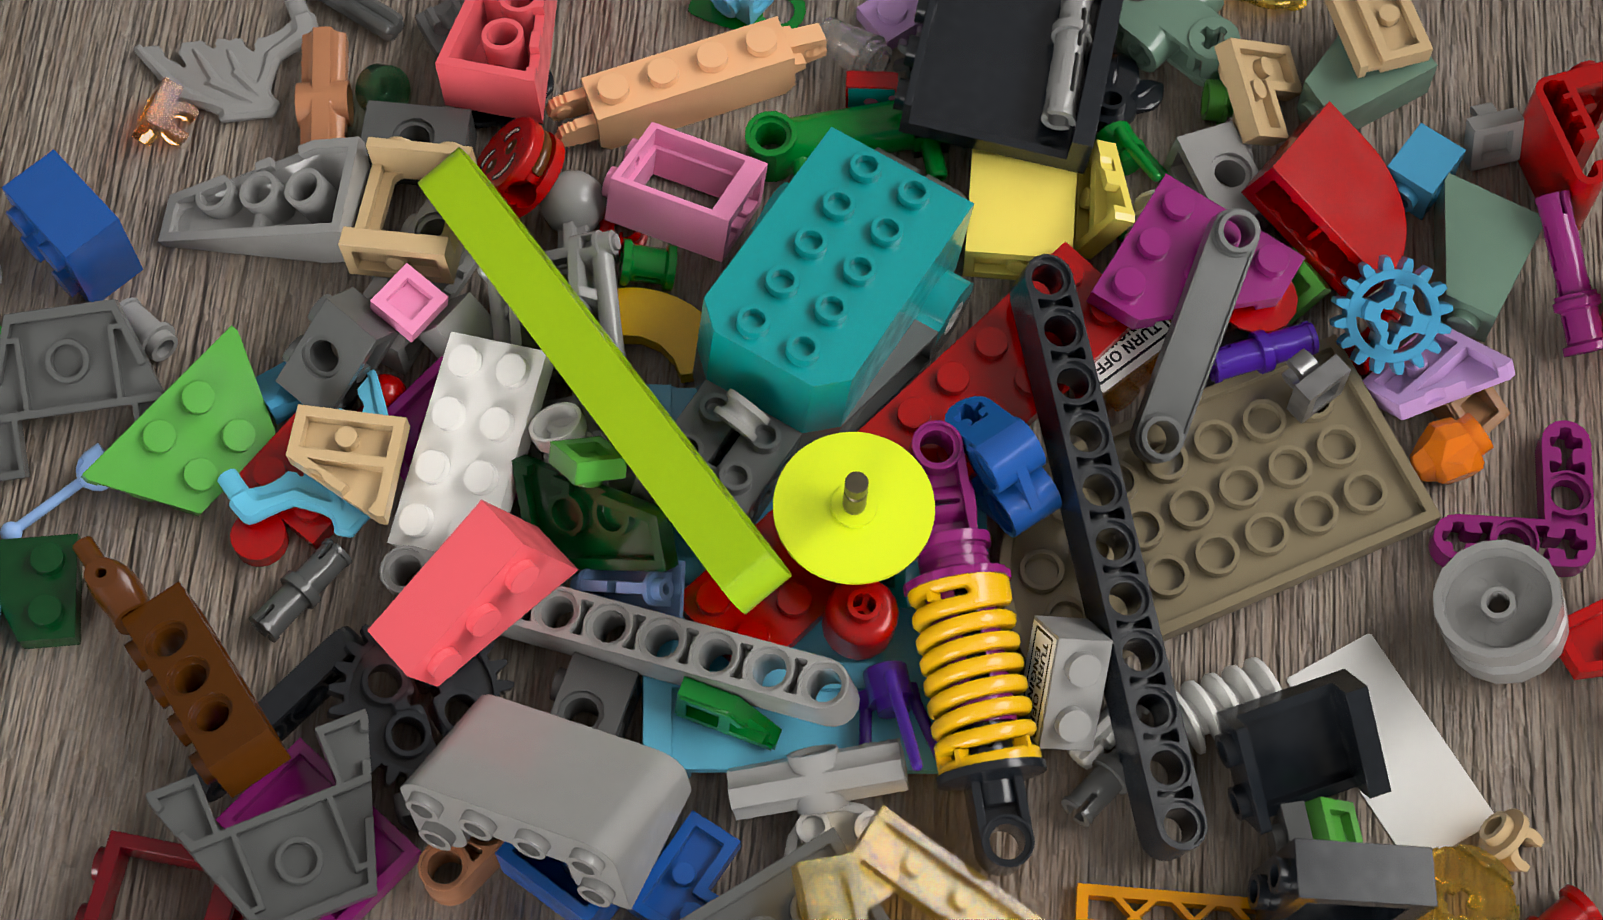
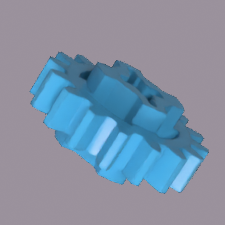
M1379 255L1378 269L1375 270L1369 264L1363 261L1360 262L1358 269L1361 277L1357 281L1346 276L1341 279L1343 285L1349 290L1346 297L1332 296L1331 302L1342 308V315L1330 318V325L1345 330V333L1336 340L1337 345L1343 349L1355 346L1349 359L1360 365L1370 357L1369 370L1377 374L1382 372L1386 362L1389 363L1391 371L1396 375L1403 374L1404 361L1407 360L1418 368L1424 367V359L1421 353L1427 349L1439 354L1442 349L1434 341L1436 334H1450L1452 330L1451 327L1440 322L1441 315L1454 311L1453 305L1438 300V297L1448 289L1446 284L1440 281L1429 284L1428 281L1434 270L1425 265H1422L1412 273L1414 261L1406 256H1402L1397 267H1394L1391 257ZM1385 280L1382 290L1369 297L1363 296L1372 286ZM1413 285L1423 297L1426 313L1420 312L1412 300L1415 292L1412 289ZM1395 307L1402 311L1399 321L1390 320L1386 322L1381 319L1383 309L1391 310ZM1356 317L1364 319L1370 328L1368 340H1370L1369 345L1362 338L1358 330ZM1413 333H1419L1412 342L1398 349L1401 340Z

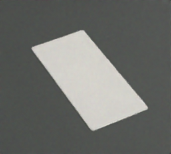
M1371 634L1362 636L1288 677L1287 682L1292 687L1341 669H1346L1368 686L1391 792L1371 799L1362 791L1360 792L1395 845L1432 847L1433 857L1479 832L1484 821L1494 813Z

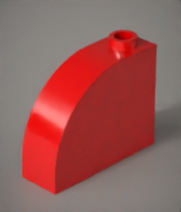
M1330 101L1295 129L1241 191L1277 231L1301 255L1305 256V260L1340 296L1346 297L1349 291L1341 282L1344 276L1356 281L1361 277L1358 269L1360 262L1363 261L1369 264L1375 270L1378 269L1379 255H1387L1391 257L1394 267H1397L1399 260L1404 254L1407 224L1402 198L1397 185L1376 150ZM1385 280L1372 286L1363 296L1367 297L1382 287Z

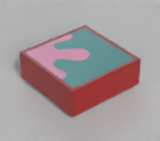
M846 71L845 108L894 100L898 86V73Z

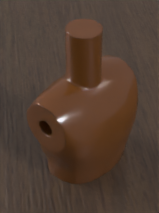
M91 536L79 539L72 548L85 568L84 579L89 592L100 608L111 619L119 633L130 635L121 619L150 600L142 582L128 566L120 561L105 557Z

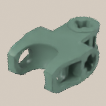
M1123 0L1114 47L1117 52L1126 54L1134 59L1138 67L1145 72H1154L1167 61L1186 75L1193 83L1203 87L1206 79L1221 80L1218 73L1219 61L1214 46L1221 43L1222 40L1225 41L1229 38L1240 39L1238 28L1231 21L1218 14L1224 5V0H1144L1139 2Z

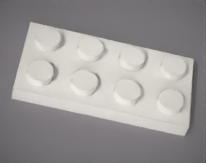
M456 332L450 333L387 543L396 547L410 545L436 552L481 500L508 513L511 512L517 492L511 460L525 454L528 455L532 441L529 426L532 419L541 411L554 367L542 350Z

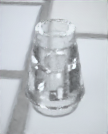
M829 17L821 23L820 26L827 41V53L845 71L885 72L892 59V49L886 45V40L883 36L837 20L834 17Z

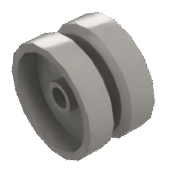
M1506 539L1481 541L1459 551L1441 569L1433 590L1434 616L1454 661L1471 676L1494 684L1522 683L1544 673L1562 654L1569 635V621L1561 582L1550 562L1532 547Z

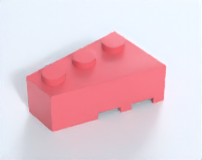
M481 500L367 631L408 677L438 687L576 573L578 569L537 526Z

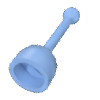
M97 443L82 454L77 461V478L17 522L10 521L3 524L0 529L1 538H21L23 530L83 487L91 491H104L109 487L99 484L97 486L89 484L81 478L82 474L105 452L103 447Z

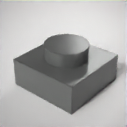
M1304 801L1281 804L1272 820V831L1267 833L1268 845L1272 856L1294 838L1313 839Z

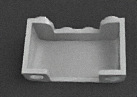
M493 695L480 696L401 786V793L406 802L405 805L419 830V836L429 845L440 850L449 851L452 846L464 847L467 845L471 836L485 841L494 837L513 844L517 850L531 858L542 860L548 856L567 863L571 876L578 885L577 891L579 895L588 902L600 907H609L612 903L628 910L632 909L692 791L684 767L676 759L664 752Z

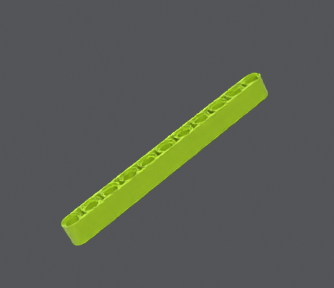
M458 147L418 182L419 187L721 590L740 611L747 614L791 577L790 571L487 176L471 157Z

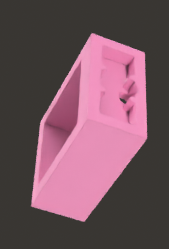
M651 122L640 139L633 138L630 141L619 167L612 166L606 174L602 186V196L607 197L605 220L723 262L761 204L768 163ZM654 174L720 199L713 209H709L648 187L646 183Z

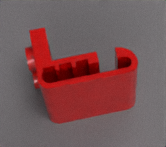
M1593 60L1584 61L1573 66L1568 71L1541 78L1537 82L1522 115L1525 122L1518 163L1533 195L1537 198L1550 193L1559 192L1560 194L1562 191L1569 190L1578 231L1581 229L1603 188V159L1593 163L1587 176L1582 172L1600 138L1597 130L1603 120V61L1598 63Z

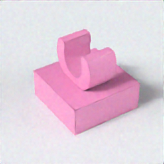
M406 263L370 300V309L412 343L447 307L449 297Z

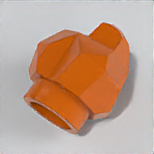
M1467 412L1457 420L1448 417L1430 422L1418 439L1410 454L1409 461L1421 481L1452 484L1467 479L1481 471L1485 463L1482 456L1494 447L1479 422Z

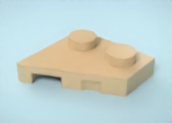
M298 404L286 457L290 464L379 524L388 525L410 425L405 417Z

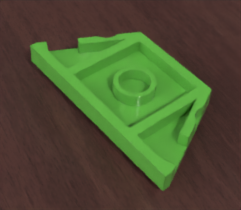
M231 325L82 474L81 478L92 485L106 486L129 493L132 497L149 502H159L171 506L175 510L199 517L223 492V489L217 482L218 477L229 469H236L240 473L276 434L238 330Z

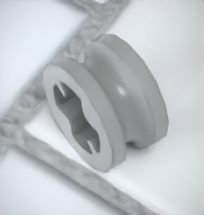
M729 389L726 393L728 397L727 404L722 407L716 406L713 412L743 437L754 442L758 437L755 433L756 428L761 424L767 425L771 419L735 390Z

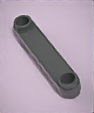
M1231 208L1221 211L1213 216L1206 226L1130 431V447L1134 454L1144 462L1157 464L1170 461L1179 454L1184 445L1260 239L1261 229L1259 222L1253 214L1245 209ZM1226 221L1233 222L1240 230L1241 241L1238 247L1228 243L1224 236ZM1153 424L1161 427L1166 436L1165 447L1160 453L1152 450L1147 440L1148 430Z

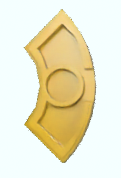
M617 288L624 344H642L661 352L675 366L681 383L693 382L692 375L702 312L686 301L665 292L646 288Z

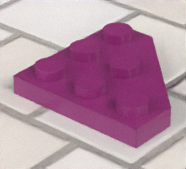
M1166 173L1086 302L1132 330L1154 327L1158 321L1172 319L1206 226L1213 216L1226 209ZM1226 221L1224 236L1228 243L1238 247L1241 241L1240 230L1233 222ZM1261 231L1260 239L1234 309L1254 306L1255 310L1275 307L1284 295L1305 256Z

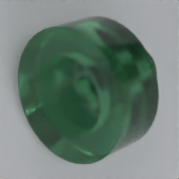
M381 63L367 66L358 76L355 85L357 102L364 111H366L368 100L408 104L411 93L410 82L406 74L396 66Z

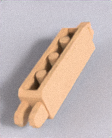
M775 16L581 78V88L552 97L551 100H548L545 110L548 117H551L553 121L558 120V122L566 118H574L588 113L586 116L576 118L571 122L568 121L558 127L555 136L563 142L565 147H575L577 144L581 145L598 139L601 147L615 149L629 144L633 138L640 139L651 122L671 129H677L786 94L796 85V73L805 69L807 63L826 56L827 41L819 23L791 29L790 26L782 27L778 17Z

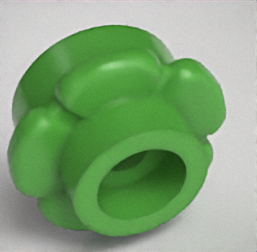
M1206 79L1201 96L1202 120L1216 121V125L1226 123L1227 118H1232L1234 113L1227 88L1221 80Z

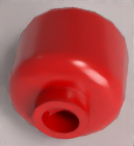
M881 582L861 585L838 584L827 598L821 623L824 638L835 652L845 658L864 660L875 657L883 652L893 639L899 617L897 600L890 589Z

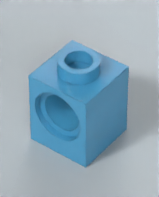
M1423 123L1419 124L1387 166L1401 195L1405 212H1409L1421 220L1437 201L1448 174L1456 175L1466 151Z

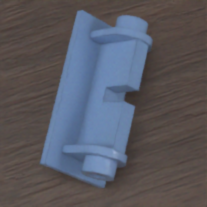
M678 561V566L666 572L583 569L579 574H575L572 577L570 588L683 618L686 561Z

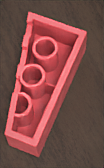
M465 0L435 61L445 105L510 118L526 116L538 123H543L557 0Z

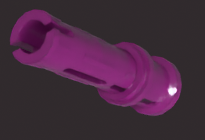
M1569 190L1562 191L1560 194L1555 192L1535 198L1558 297L1554 299L1555 304L1552 307L1554 313L1560 314L1567 346L1562 349L1564 357L1603 350V326L1598 305L1602 303L1601 294L1597 293V289H1591Z

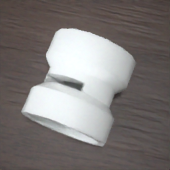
M569 402L556 403L544 408L537 413L529 426L530 436L535 446L541 452H544V462L547 463L549 461L550 441L594 437L590 432L586 431L587 422L581 409L576 404Z

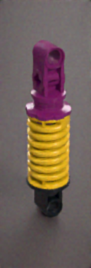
M933 420L922 424L916 430L908 452L922 466L931 483L935 500V517L928 542L915 559V561H918L920 575L906 582L903 585L904 597H908L909 604L917 610L911 619L913 628L920 633L915 642L917 652L923 656L919 665L921 674L926 677L923 683L924 693L930 699L927 704L928 716L934 720L930 728L932 738L937 741L934 746L939 775L936 777L937 788L943 791H964L975 858L980 867L986 872L995 876H1006L1016 872L1033 853L1035 836L1024 781L1046 772L1047 765L1046 760L1041 756L1040 748L1035 744H1031L1030 737L1036 732V723L1031 719L1017 720V718L1028 715L1031 712L1032 702L1029 697L1020 695L1028 689L1027 678L1024 675L1016 674L1024 667L1023 656L1013 652L1020 646V636L1014 631H1009L1016 625V615L1011 610L1001 609L1012 602L1009 582L1012 579L1011 570L1005 567L1004 564L990 563L987 550L991 546L990 535L987 530L980 529L977 526L975 493L968 476L960 433L953 425L947 422ZM926 444L939 445L946 451L948 460L941 463L928 461L922 455L920 447ZM1003 831L1012 835L1018 844L1017 857L1013 859L998 857L990 846L991 834Z

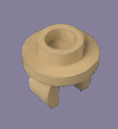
M1509 809L1504 812H1495L1484 821L1479 831L1478 850L1487 860L1498 861L1507 871L1528 872L1530 865L1520 857L1518 847L1521 844L1525 847H1541L1544 840L1539 832L1529 828V819L1524 813L1518 809Z

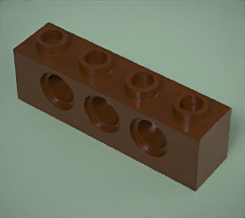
M179 581L121 619L132 640L124 644L127 652L143 673L148 669L152 672L153 676L147 679L145 683L163 709L171 705L175 713L166 719L185 747L193 743L197 751L188 756L189 760L208 786L217 780L229 796L234 798L292 759L204 613Z

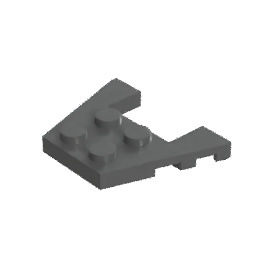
M109 299L4 314L0 333V482L30 477L22 425L24 420L132 405L134 420L136 421L165 392L118 300Z
M365 709L315 728L316 737L336 784L335 786L226 829H218L197 774L145 793L150 808L245 920H318L377 895L369 721Z

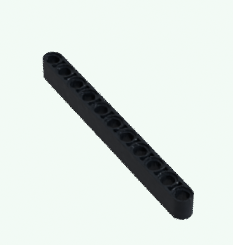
M1042 254L1034 257L1016 279L1010 291V302L1053 482L1062 500L1060 511L1085 616L1113 641L1104 696L1120 763L1123 766L1125 784L1138 838L1143 850L1150 857L1159 861H1171L1202 843L1208 831L1207 817L1074 277L1069 265L1063 259L1051 254ZM1032 281L1044 284L1050 294L1039 292L1034 287ZM1044 332L1055 334L1061 340L1063 346L1052 344ZM1057 383L1068 386L1074 392L1076 399L1064 396L1059 391ZM1070 435L1081 438L1086 443L1088 452L1077 449L1072 444ZM1083 488L1093 490L1099 496L1101 506L1090 503L1085 498ZM1096 541H1101L1112 549L1114 560L1104 558L1098 552ZM1109 595H1114L1125 603L1127 615H1122L1112 608L1109 602ZM1122 650L1133 652L1138 657L1141 671H1136L1125 663ZM1136 705L1146 707L1151 712L1154 718V727L1144 725L1139 720L1136 713ZM1150 761L1160 763L1165 768L1168 775L1167 784H1162L1153 777L1150 771ZM1165 817L1174 820L1179 825L1182 835L1181 842L1174 841L1167 835L1164 829Z

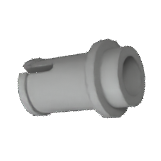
M130 297L121 301L120 305L148 360L153 359L156 362H160L170 357L178 345V338L175 336L176 331L170 323L160 322L142 306L137 298Z

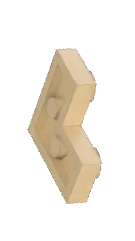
M1229 38L1215 45L1214 48L1219 61V77L1227 88L1234 112L1232 116L1233 123L1241 136L1243 144L1274 146L1287 140L1289 135L1278 100L1289 101L1299 96L1302 91L1290 46Z

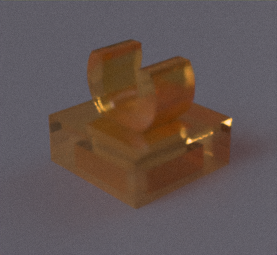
M165 77L150 94L131 137L150 146L161 134L168 143L181 146L187 140L189 134L176 127L174 118H181L185 122L192 123L199 114V111L193 105L186 102L177 103L184 87Z

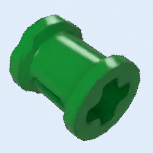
M623 238L618 267L619 285L627 286L630 281L658 284L662 286L664 291H672L677 266V246L670 243L667 244L666 248L635 245L632 239Z

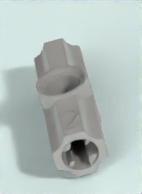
M900 738L868 742L840 749L835 744L811 746L793 751L784 759L729 768L726 772L730 805L736 820H747L765 815L770 816L797 810L802 815L820 814L845 807L849 804L850 800L908 791L909 789L906 760Z

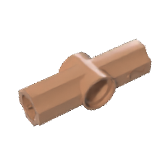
M331 26L313 27L312 31L302 35L301 83H296L295 112L300 129V145L317 139L348 137V127H352L354 123L353 93L351 83L348 80L349 41L347 35L344 32L334 30Z

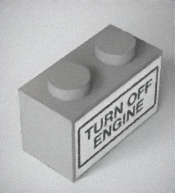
M1034 615L1024 676L1028 680V689L1020 694L1031 699L1032 710L1028 715L1017 718V720L1031 719L1036 723V732L1030 739L1040 749L1093 751L1113 641L1087 618Z

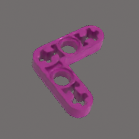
M1555 421L1547 426L1536 443L1535 467L1538 519L1471 514L1447 515L1440 519L1429 537L1428 548L1433 560L1444 567L1458 553L1453 550L1451 542L1445 541L1450 532L1458 533L1459 541L1467 543L1463 550L1476 544L1483 533L1487 534L1485 541L1497 540V537L1510 533L1521 538L1525 545L1532 547L1537 552L1539 551V545L1540 548H1546L1542 556L1550 562L1558 577H1573L1583 572L1596 551L1592 449L1590 437L1585 429L1572 421ZM1557 439L1564 440L1566 448L1573 449L1566 461V470L1558 471L1562 464L1561 450L1558 447H1553ZM1561 486L1570 488L1579 498V507L1573 510L1561 509L1553 502L1551 490ZM1562 539L1569 540L1571 549L1580 550L1573 559L1566 558L1565 550L1557 548Z

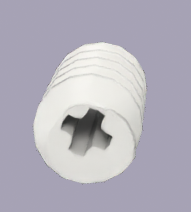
M1251 657L1244 661L1242 669L1236 665H1229L1224 668L1221 677L1216 673H1208L1201 679V686L1195 681H1186L1180 687V694L1176 691L1187 740L1198 754L1206 753L1205 735L1211 734L1215 740V735L1221 734L1216 712L1282 690L1279 682L1266 664L1257 657Z

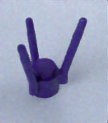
M897 660L885 661L864 670L862 675L866 689L858 692L860 697L859 745L872 742V711L876 710L878 717L881 719L896 718L911 767L915 771H920L923 763L908 714L912 710L936 761L934 746L937 741L932 738L930 728L932 722L921 701L917 682L910 681L906 663Z

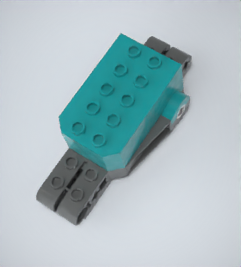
M833 127L829 129L790 183L784 182L772 194L756 223L750 229L743 246L704 296L692 375L697 392L675 421L754 525L772 501L782 470L799 450L827 435L841 432H857L931 361L935 353L942 348L955 329L969 302L974 286L972 282L955 274L974 203L969 201V196L929 174L925 177L920 175L921 170L879 147L874 150ZM729 389L738 392L771 419L767 425L761 424L756 428L755 433L758 437L754 442L743 437L713 412L716 406L722 407L727 404L728 397L726 393ZM636 477L630 495L658 505Z

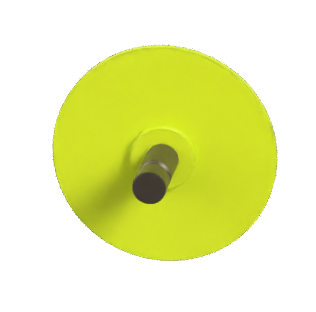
M841 432L827 435L809 443L799 450L786 464L774 490V524L780 541L787 552L807 571L838 584H870L890 578L901 572L922 552L928 542L934 524V493L922 466L900 445L870 433Z

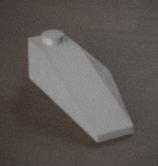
M360 137L312 140L299 145L298 153L278 161L267 157L255 162V170L231 179L225 175H220L173 193L168 198L158 242L165 247L320 263L345 262L338 246L343 226L355 227L371 170L365 142Z

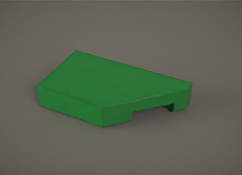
M684 676L677 693L675 707L677 716L767 750H775L782 732L780 727L741 697Z

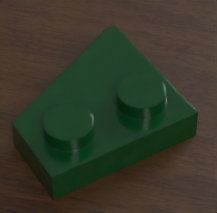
M78 533L0 540V606L18 642L24 649L81 645L83 565L72 548L75 542L81 539Z

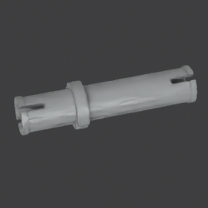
M1061 0L1059 18L1052 26L1051 39L1054 43V51L1041 121L1045 126L1053 130H1068L1070 126L1073 127L1075 125L1084 54L1086 48L1092 43L1094 31L1090 25L1094 0Z

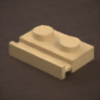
M1324 0L1357 78L1365 77L1366 72L1379 70L1381 73L1430 59L1433 47L1412 0Z

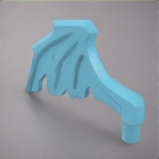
M370 370L367 373L368 377L357 389L360 401L364 405L362 412L388 415L377 373L375 370ZM236 469L225 471L217 480L230 499L229 507L243 523L248 525L256 524L279 512L297 507L330 518L334 525V533L337 536L351 538L370 519L369 516L305 473L301 477L296 472L287 471L276 481L254 488L247 486Z

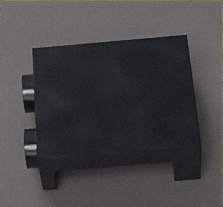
M1341 669L1216 712L1221 734L1215 735L1216 749L1223 765L1227 769L1230 768L1234 786L1228 788V798L1238 820H1246L1260 835L1272 831L1270 817L1275 816L1281 804L1304 801L1305 803L1318 797H1329L1355 787L1370 799L1391 792L1368 686L1346 669Z

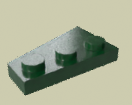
M526 454L511 460L522 519L537 526L578 570L666 572L679 565L672 523L658 505L604 484L593 488L576 486L570 483L569 479L551 464Z

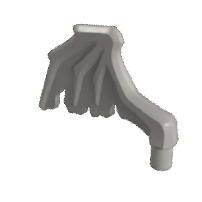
M284 0L291 21L281 30L266 37L258 38L254 44L255 51L248 49L243 39L240 38L233 40L217 39L215 42L216 48L207 46L201 40L183 42L178 54L184 61L185 67L167 59L159 46L142 47L139 44L134 47V51L160 82L173 94L170 97L172 102L219 115L221 123L272 118L280 108V101L271 92L277 70L283 60L302 50V35L312 31L313 27H318L315 14L309 11L305 0Z

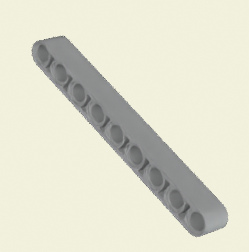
M410 545L394 548L386 554L381 562L379 573L382 583L397 597L405 588L407 579L413 573L419 572L435 552ZM564 586L556 588L500 635L571 656L576 652L639 672L643 676L681 686L683 678L686 676L737 695L751 706L823 726L837 727L844 725L854 718L859 709L860 697L856 686L842 664L831 658ZM574 612L568 624L560 628H554L555 622L561 615ZM626 626L625 632L618 640L610 643L605 642L606 636L612 629ZM678 640V646L674 652L665 657H657V652L664 643ZM725 654L732 655V659L726 668L717 672L709 671L710 665L717 657ZM776 669L786 670V675L780 683L771 687L762 686L763 680L768 673ZM829 684L841 685V690L834 699L827 702L816 701L817 694L824 686Z

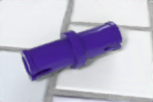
M1306 320L1300 324L1269 333L1261 329L1250 332L1245 340L1219 347L1209 377L1217 384L1223 380L1256 370L1260 374L1269 373L1275 370L1277 364L1287 362L1288 359L1303 348L1312 355H1315L1319 352V339L1316 329L1311 322L1309 323Z

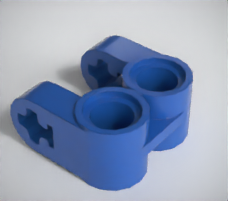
M983 396L965 398L949 408L945 414V422L953 425L960 433L964 453L967 454L969 462L977 474L971 480L977 504L1007 535L1012 538L1016 537L1062 507V500L1058 489L1042 467L1046 464L1044 450L1034 432L1021 418L1012 416L995 402Z

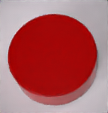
M277 514L252 525L243 523L238 517L231 528L230 541L237 556L244 563L255 567H264L277 562L285 554L289 544V534L284 522Z

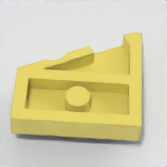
M1097 139L1094 141L1085 174L1077 173L1073 248L1085 259H1092L1135 223V214L1116 143Z

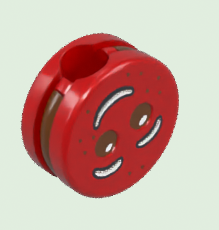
M526 116L519 117L507 123L491 138L476 162L517 217L521 218L537 207L554 186L564 164L565 146L558 137L544 130L532 118Z

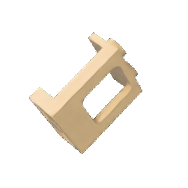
M368 137L366 148L372 166L355 227L343 226L338 243L349 274L392 278L408 263L430 282L454 284L463 244L446 222L440 236L383 230L394 186L399 180H421L458 147L463 149L477 164L472 147L462 146L449 141L438 144L411 141L403 137H390L388 139Z

